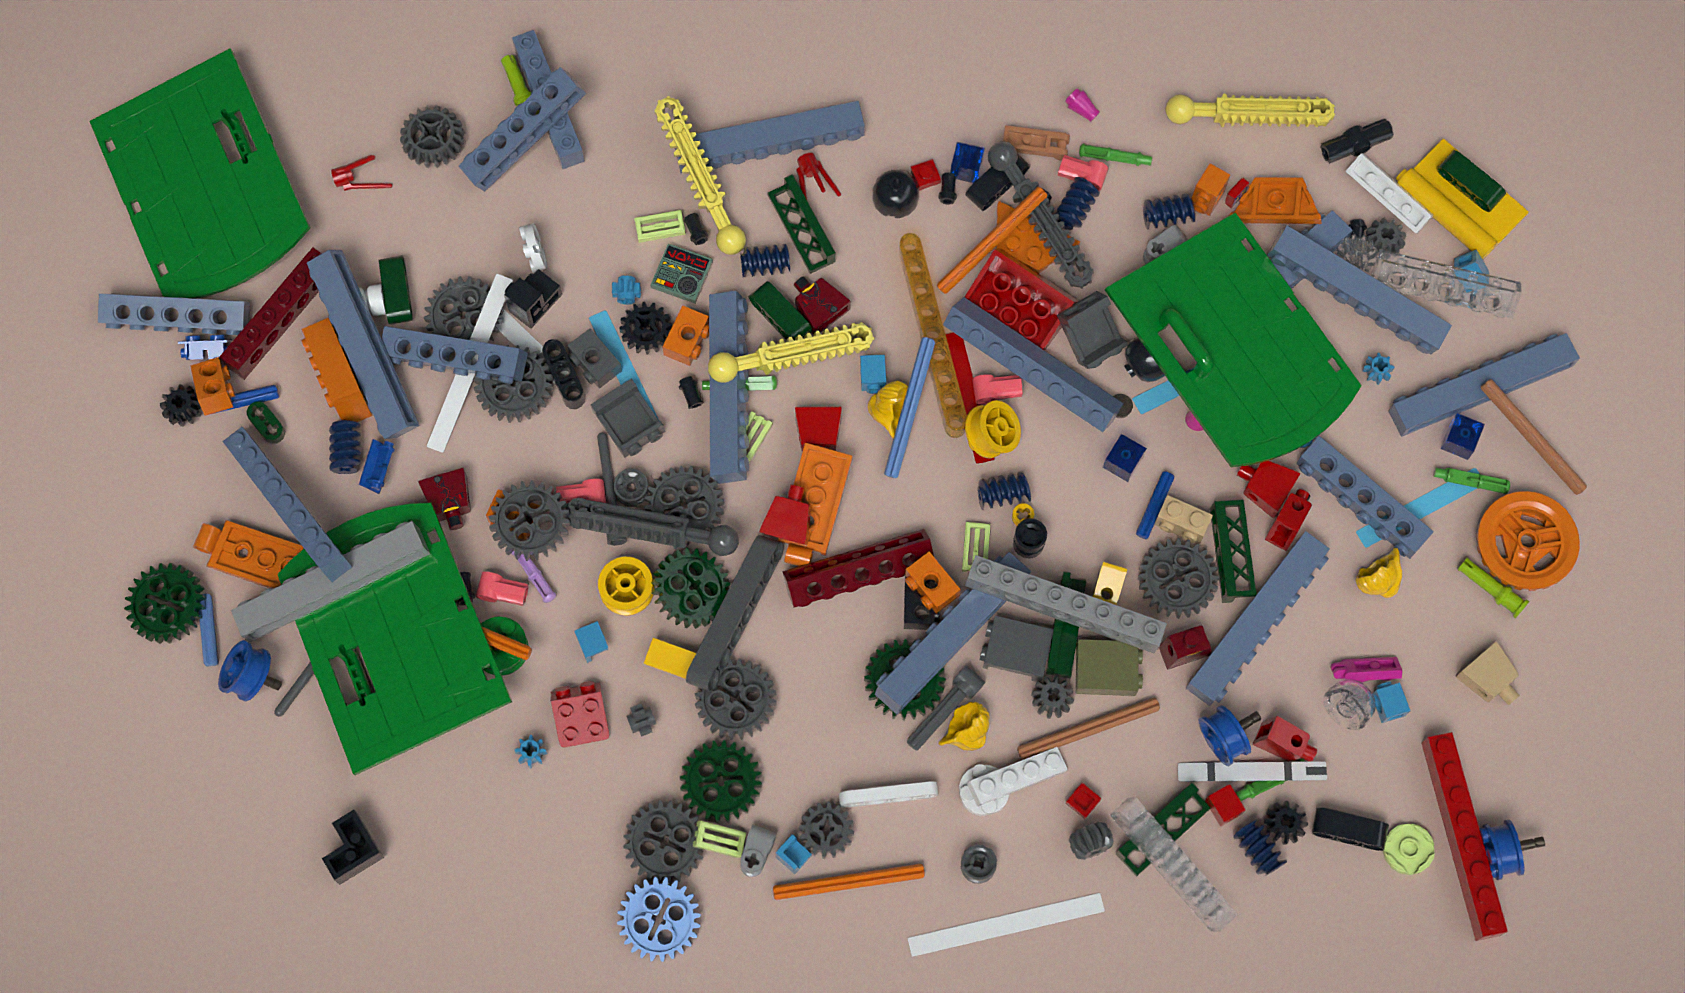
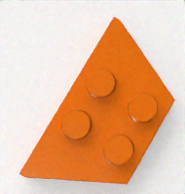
M1255 177L1249 185V190L1240 198V204L1234 211L1243 223L1322 224L1321 215L1317 211L1314 200L1308 192L1303 178Z
M1001 201L997 204V225L1014 210V208ZM1027 217L996 246V249L1004 250L1039 274L1047 269L1050 264L1054 263L1056 256H1049L1051 248H1044L1046 240H1039L1041 232L1034 233L1033 229L1036 225L1030 226L1028 221L1031 217ZM1075 239L1072 246L1080 245V241Z

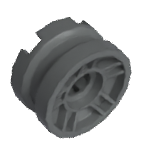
M625 469L616 476L614 481L615 495L624 506L635 507L642 502L644 503L645 496L649 494L647 478L641 471ZM631 484H634V487H636L634 491L627 490Z
M984 845L969 847L964 852L961 860L963 876L968 881L976 884L988 882L993 877L997 868L995 853ZM977 860L982 861L984 864L983 868L974 867V862Z

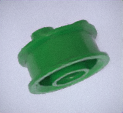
M493 617L481 623L482 627L528 645L524 630L516 621L510 618ZM490 646L502 676L514 673L526 661L507 652L496 651L494 647ZM491 666L483 669L485 672L494 675Z

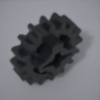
M642 302V307L640 308L633 304L634 311L631 312L626 309L627 318L621 317L620 319L623 325L619 327L620 333L623 334L621 336L622 341H628L627 346L629 349L635 346L636 353L638 354L642 349H645L646 355L649 354L652 348L658 352V345H664V338H667L669 330L672 328V323L669 322V314L663 315V307L656 310L655 303L647 307L646 302ZM659 322L662 324L661 332L657 329ZM631 323L635 328L633 334L630 333Z

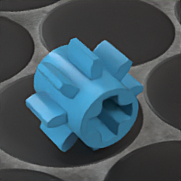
M632 276L618 277V283L612 282V297L617 298V302L620 304L635 303V298H641L640 283H636V278Z
M1377 353L1374 359L1370 356L1367 358L1366 363L1368 365L1362 369V372H1367V381H1376L1377 385H1379L1382 379L1390 380L1391 375L1389 373L1395 368V366L1390 365V357L1385 358L1380 353Z
M532 735L526 741L519 739L521 746L514 749L516 754L522 755L518 762L520 764L525 761L528 762L529 768H532L533 763L536 762L542 765L541 755L547 754L545 749H540L544 743L543 740L540 739L535 742ZM530 747H534L537 752H532V756L529 757L526 752L530 750Z

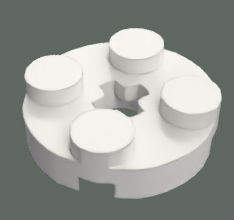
M535 224L519 227L523 241L526 240V244H523V250L526 258H531L529 263L532 272L535 273L538 269L543 271L547 268V260L544 248L541 247V239Z
M978 764L963 775L959 784V795L963 806L970 813L977 816L992 815L1001 811L1006 805L1009 795L977 806L967 785L970 780L999 770L998 768L991 765Z

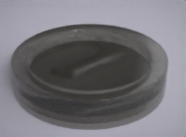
M1125 394L1114 395V398L1124 404L1116 418H1125L1130 415L1133 409V402L1130 397Z

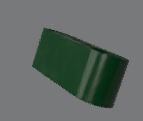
M1453 150L1437 168L1438 173L1486 212H1491L1506 195L1505 189L1456 150Z
M403 255L379 259L388 324L413 321Z
M766 281L748 296L752 305L785 340L792 337L795 341L798 335H801L804 339L807 333L813 331L807 320L769 281Z

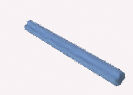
M923 337L920 342L884 474L890 478H897L899 475L933 353L935 341L928 337Z

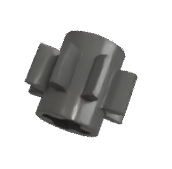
M640 703L630 707L632 714L626 717L632 732L639 731L641 737L652 733L651 726L655 725L656 721L650 706L643 708Z

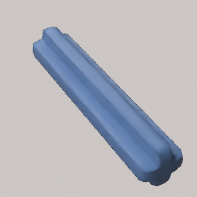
M203 594L207 597L204 601H200V604L204 605L206 609L199 610V614L202 616V619L199 620L203 662L205 666L211 667L218 665L213 603L210 594Z

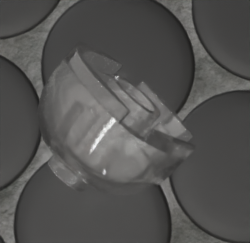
M1353 679L1341 680L1325 693L1324 707L1328 715L1339 725L1341 721L1349 725L1347 729L1360 730L1364 728L1375 712V698L1371 690L1362 682Z

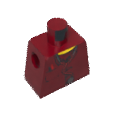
M803 276L794 283V287L800 292L795 298L796 308L812 327V334L816 331L823 332L850 311L851 301L823 278H819L811 284Z
M464 468L419 480L420 488L427 502L433 504L439 522L447 520L450 530L462 528L464 524L461 515L471 512L468 479Z
M1202 625L1172 634L1159 646L1167 670L1212 654L1210 643Z

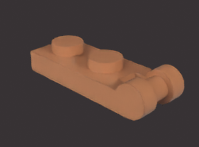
M1005 125L1003 141L1011 143L1016 148L1017 153L1054 157L1057 160H1062L1064 155L1068 156L1066 146L1069 144L1070 135L1061 132ZM1050 143H1057V147L1050 146Z

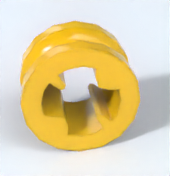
M1018 504L1013 509L1012 521L1016 526L1025 520V518L1018 519L1019 513L1017 512L1019 511L1021 513L1028 512L1027 518L1034 519V510L1028 504Z

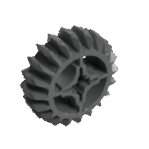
M427 105L426 111L422 112L421 109L417 108V115L410 113V120H404L405 128L400 130L402 135L400 142L403 145L404 153H408L410 160L415 159L418 165L424 162L427 168L431 163H434V166L438 168V162L443 161L447 165V158L455 160L454 152L461 153L460 145H464V130L461 128V121L459 119L456 120L457 117L454 113L449 114V110L446 107L440 111V107L437 105L434 110H431L430 106ZM418 130H420L421 136L418 138L419 141L415 144V135L418 132ZM450 130V137L448 141L444 143L443 138L446 135V132Z

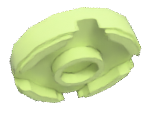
M1398 825L1387 834L1385 850L1383 851L1385 860L1392 869L1400 874H1419L1428 868L1434 859L1433 838L1427 830L1419 825Z

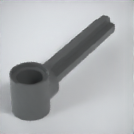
M968 666L963 668L952 681L954 688L909 737L907 743L912 749L919 750L965 697L972 699L986 683Z

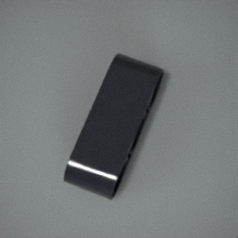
M1018 154L1016 164L1022 174L1025 175L1030 168V164ZM991 167L969 187L965 195L980 210L985 211L1008 191L1013 184L1004 171H998Z
M555 339L548 340L543 345L542 351L557 389L566 407L574 410L579 409L585 402V396L578 376L563 344ZM557 350L560 352L556 357L549 356L551 351ZM562 371L570 373L565 378L558 377V374ZM571 392L579 393L578 397L570 399L567 396Z
M1316 808L1312 834L1366 849L1384 851L1389 824L1328 808Z

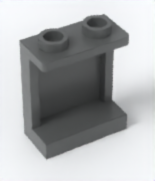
M1098 291L1057 315L1078 364L1087 369L1100 366L1102 361L1110 356L1118 355L1123 348L1128 346L1127 341L1120 337L1108 310V306L1111 305L1108 296Z
M632 378L591 404L593 413L624 458L629 455L634 456L638 454L644 445L649 442L654 443L658 441L665 432L664 425L657 419L639 393Z
M995 616L993 623L988 622L985 637L990 638L988 647L983 646L980 660L984 661L983 668L993 667L1031 676L1032 681L1041 682L1054 629Z

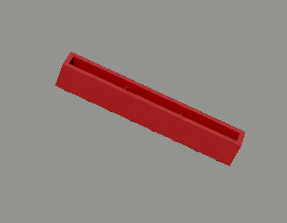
M1453 732L1427 737L1421 744L1475 941L1501 936L1507 933L1508 930Z

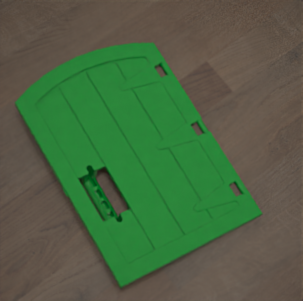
M231 48L89 121L163 297L197 299L240 285L280 260L311 228L274 146V141L267 130ZM240 111L242 114L245 124L256 146V151L253 150L251 143L248 139V136L244 130V127L238 115L236 114V112ZM222 121L228 127L241 159L230 163L214 123ZM112 140L116 149L109 152L106 142ZM138 201L142 211L135 214L131 204ZM164 263L168 273L161 276L158 265Z
M1236 212L1105 288V292L1230 467L1247 466L1273 460L1306 445L1323 433L1341 416L1362 386L1306 308L1301 305L1293 290ZM1245 238L1253 248L1250 252L1242 244ZM1288 298L1297 308L1293 312L1284 302ZM1169 324L1197 362L1194 369L1187 374L1158 335ZM1331 358H1333L1340 367L1339 371L1335 372V370L1328 362L1329 360H1331Z
M432 503L404 504L383 508L346 521L326 532L344 555L350 552L356 545L366 544L381 533H389L395 530L396 526L401 523L413 521L420 528L430 554L295 620L313 667L312 670L321 688L353 775L362 773L512 703ZM436 530L440 541L432 544L428 533ZM303 549L277 574L281 585L289 578H297L305 574L309 568L315 567L317 564L307 551ZM463 596L467 609L459 611L455 600ZM358 646L361 651L364 662L366 664V667L368 669L371 680L373 682L374 688L376 690V692L372 693L364 669L355 650V648H357ZM337 656L344 661L359 699L349 705L346 703L330 661ZM491 666L495 678L487 681L483 669Z

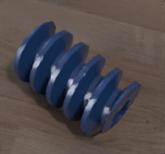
M1075 177L1074 182L1070 185V189L1066 192V197L1062 199L1061 205L1058 206L1057 212L1054 213L1059 215L1057 222H1064V229L1081 228L1083 223L1080 220H1086L1087 215L1084 212L1088 213L1091 211L1090 205L1095 204L1096 200L1094 197H1099V190L1088 180Z
M1187 193L1182 194L1181 199L1178 195H1173L1172 201L1167 196L1163 198V201L1155 198L1153 203L1150 199L1144 202L1143 218L1147 230H1149L1151 222L1155 229L1158 228L1159 221H1162L1164 227H1167L1168 220L1170 219L1173 225H1177L1178 218L1181 219L1183 224H1186L1188 216L1192 223L1195 222L1193 201Z
M786 244L782 245L781 251H779L777 245H773L770 252L767 245L763 246L762 253H760L757 246H754L752 253H750L748 247L744 248L743 254L740 253L743 278L746 277L747 270L750 271L752 277H755L758 269L761 276H765L766 269H769L771 275H774L776 268L779 269L780 274H784L785 267H788L790 272L789 251Z
M341 420L333 422L330 426L329 432L332 435L329 437L331 443L329 446L331 452L329 460L332 463H330L329 469L333 473L353 474L358 472L354 466L360 465L361 461L354 459V457L360 456L361 452L354 448L359 447L361 442L354 440V438L360 437L361 433L354 431V429L361 427L359 422Z
M1018 472L1016 478L1012 473L1008 474L1007 481L1003 475L998 476L997 482L995 478L990 477L988 485L984 479L979 480L977 491L982 510H984V503L986 502L990 509H992L994 501H997L1000 507H1003L1004 499H1007L1009 505H1012L1014 497L1017 498L1019 504L1022 503L1023 496H1026L1029 502L1031 501L1029 483L1022 472Z
M1256 819L1237 831L1233 838L1235 840L1243 838L1239 847H1248L1244 855L1246 857L1254 856L1250 862L1251 866L1260 865L1256 873L1258 875L1265 873V876H1267L1288 861L1286 859L1278 861V857L1282 852H1272L1276 843L1266 842L1270 834L1261 835L1260 832L1265 826L1264 824L1256 826L1255 823L1258 820Z

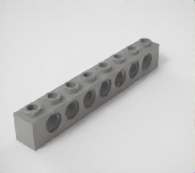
M975 555L965 583L966 587L1151 653H1155L1159 648L1167 625L1165 622Z

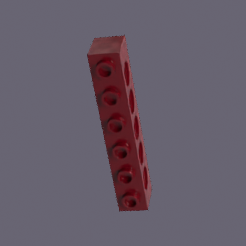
M314 247L310 249L221 354L220 358L224 365H227L228 369L245 380L319 292L316 283L310 277L307 262L321 255V252Z
M921 529L782 572L793 607H805L810 605L811 602L821 599L828 600L844 592H854L867 585H877L890 578L905 576L906 568L929 551L933 556L934 553L925 529ZM911 553L908 558H903L906 554ZM888 560L886 564L879 565L882 561ZM859 568H864L863 571L855 573ZM841 575L838 579L832 580L834 576ZM817 582L813 587H808L810 583Z

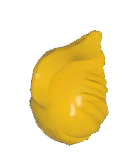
M900 381L887 383L877 394L870 398L867 406L868 412L873 419L888 430L892 439H894L908 389L907 384Z
M1393 548L1388 555L1376 560L1367 569H1359L1355 581L1363 593L1381 595L1385 598H1391L1397 594L1402 579L1399 549Z
M968 702L956 708L948 727V733L938 744L941 746L951 744L969 751L978 750L983 747L986 741V733L989 729L990 715L988 710L979 702Z

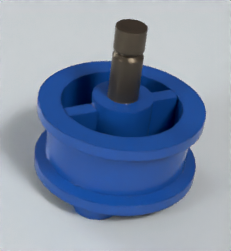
M1510 819L1504 820L1503 825L1490 827L1489 824H1484L1480 828L1492 876L1496 880H1502L1503 875L1516 873L1518 876L1524 875L1525 867L1522 851L1545 846L1543 836L1519 841L1516 829Z

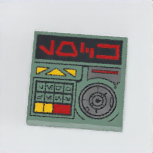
M668 243L650 286L652 289L696 304L712 266L713 259Z

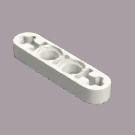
M921 782L850 790L839 793V802L841 807L847 808L928 799L938 796L937 782Z

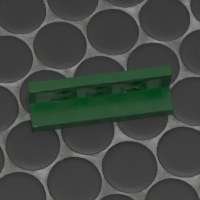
M793 174L785 177L784 185L768 192L767 196L811 274L835 263L836 253ZM787 192L790 197L788 206L778 203L775 197ZM789 212L799 214L801 217L799 225L788 222ZM800 231L810 234L811 241L809 245L800 243L797 239ZM813 251L821 254L823 261L812 265L808 259L810 252Z
M1244 500L1215 501L1210 507V514L1213 515L1211 523L1222 603H1232L1235 598L1255 597L1257 593ZM1238 507L1239 517L1235 522L1226 516L1225 508ZM1233 528L1242 534V541L1238 546L1229 539V533ZM1236 552L1245 558L1246 564L1242 569L1233 564L1232 557ZM1239 576L1248 582L1249 590L1236 591L1235 581Z
M1063 572L1061 586L1085 593L1086 581L1071 579V573ZM1055 618L1046 674L1070 679L1079 627Z
M1193 783L1185 788L1117 851L1116 855L1136 877L1211 809L1197 794L1199 789ZM1192 798L1202 808L1196 815L1185 814V804ZM1182 808V814H1175ZM1170 818H1181V829L1178 832L1167 831V821ZM1185 818H1186V819H1191V820L1185 825ZM1163 825V831H1157ZM1152 834L1163 835V846L1160 849L1149 848V837ZM1167 835H1172L1173 837L1167 841ZM1145 842V848H1139ZM1134 851L1145 852V862L1139 868L1127 858ZM1148 852H1155V853L1148 859Z

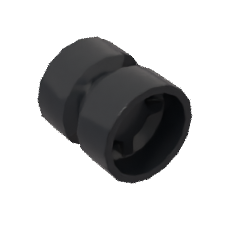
M1031 518L1025 519L1018 524L1013 538V547L1019 556L1031 559L1041 554L1047 540V530L1044 524L1037 519Z

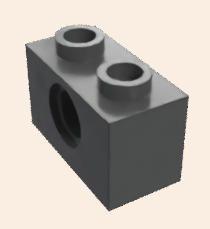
M591 328L567 345L569 350L568 357L575 367L580 366L585 371L583 372L585 379L591 385L595 383L599 389L622 372L620 362ZM595 356L599 358L596 363L587 362L590 357Z

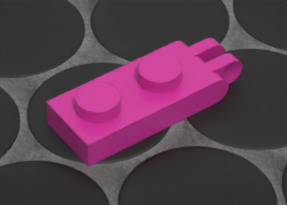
M1397 657L1344 659L1331 665V670L1336 679L1359 682L1402 679L1403 670Z

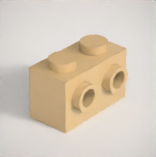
M1167 495L1154 525L1165 532L1181 536L1186 541L1190 540L1191 543L1200 544L1213 515Z

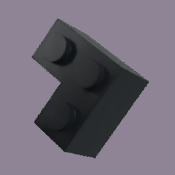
M538 269L534 274H529L525 280L520 277L516 282H511L505 290L504 297L509 312L532 329L563 294L561 286Z
M355 810L332 822L344 845L323 857L322 860L334 881L341 885L383 859L384 856L360 815Z

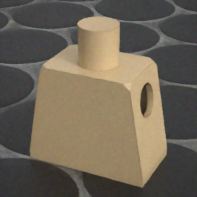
M1497 642L1491 645L1456 676L1458 680L1486 702H1490L1499 695L1510 705L1520 696L1510 685L1519 674Z

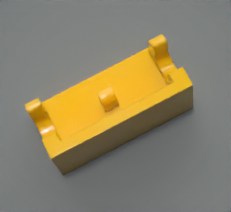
M652 638L643 664L686 679L687 671L696 653Z

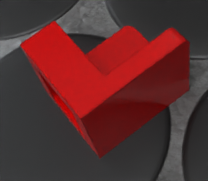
M1229 784L1209 795L1205 800L1221 827L1246 811Z

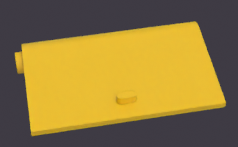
M1443 138L1414 169H1403L1396 177V180L1402 188L1434 215L1433 218L1470 251L1477 249L1483 260L1526 217L1529 211L1506 192V195L1492 211L1486 212L1438 173L1437 168L1453 150H1458Z

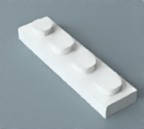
M1361 153L1346 170L1352 178L1416 234L1434 216L1364 153Z
M1058 747L970 780L967 785L977 806H981L1065 773L1068 769Z

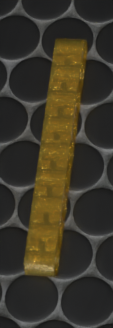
M907 233L901 237L899 242V256L921 339L928 337V332H936L939 335L936 338H931L935 341L932 356L934 354H942L944 359L935 360L931 356L928 368L944 430L949 437L959 438L965 433L967 418L921 240L916 234ZM906 245H913L915 249L906 250L904 247ZM913 266H917L921 269V271L913 272L910 270V268ZM924 288L927 292L919 294L915 290ZM923 310H930L933 314L925 316L921 312ZM940 376H947L950 378V381L943 383L938 378ZM947 398H952L956 401V403L953 405H948L944 402V400ZM957 420L961 422L962 426L955 428L950 425V422Z

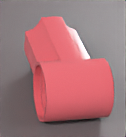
M1064 155L1058 176L1073 181L1075 177L1084 178L1100 191L1108 172V166L1100 161L1091 160L1086 162Z
M987 374L979 375L972 379L975 401L979 405H986L997 399L1016 398L1023 395L1022 381L1018 375L994 377Z
M588 479L583 481L582 484L556 487V493H560L562 497L560 501H566V503L575 498L606 503L605 486L602 479Z
M482 572L476 597L487 602H497L498 600L524 606L529 586L525 583L503 579L502 576L496 573Z

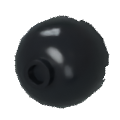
M889 170L877 178L873 187L872 201L875 208L882 215L902 218L908 216L916 209L919 201V187L915 178L908 172Z
M1135 337L1125 350L1127 364L1124 367L1132 378L1137 376L1144 382H1155L1163 378L1165 374L1140 339Z

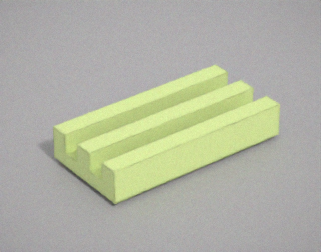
M681 210L634 218L639 243L686 235ZM678 218V221L657 223L655 225L645 227L640 226L642 224Z
M752 411L748 416L749 424L746 425V432L753 421L756 423L748 434L749 444L759 427L763 425L764 428L746 456L749 463L773 426V422L764 420L763 417L757 416Z
M966 522L962 572L970 571L972 566L968 565L970 528H975L973 561L975 555L978 556L980 529H985L983 558L988 559L990 524Z
M697 821L698 831H695L696 841H693V847L741 858L746 832L705 821ZM709 829L739 837V841L704 833V830ZM703 839H707L710 841L730 845L733 847H737V851L705 843L702 841Z

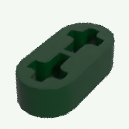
M254 402L248 406L247 416L262 437L271 444L281 442L284 439L285 430L267 405L263 402ZM255 410L262 411L265 417L263 421L258 416H255ZM270 424L273 429H277L278 434L273 436L266 426Z

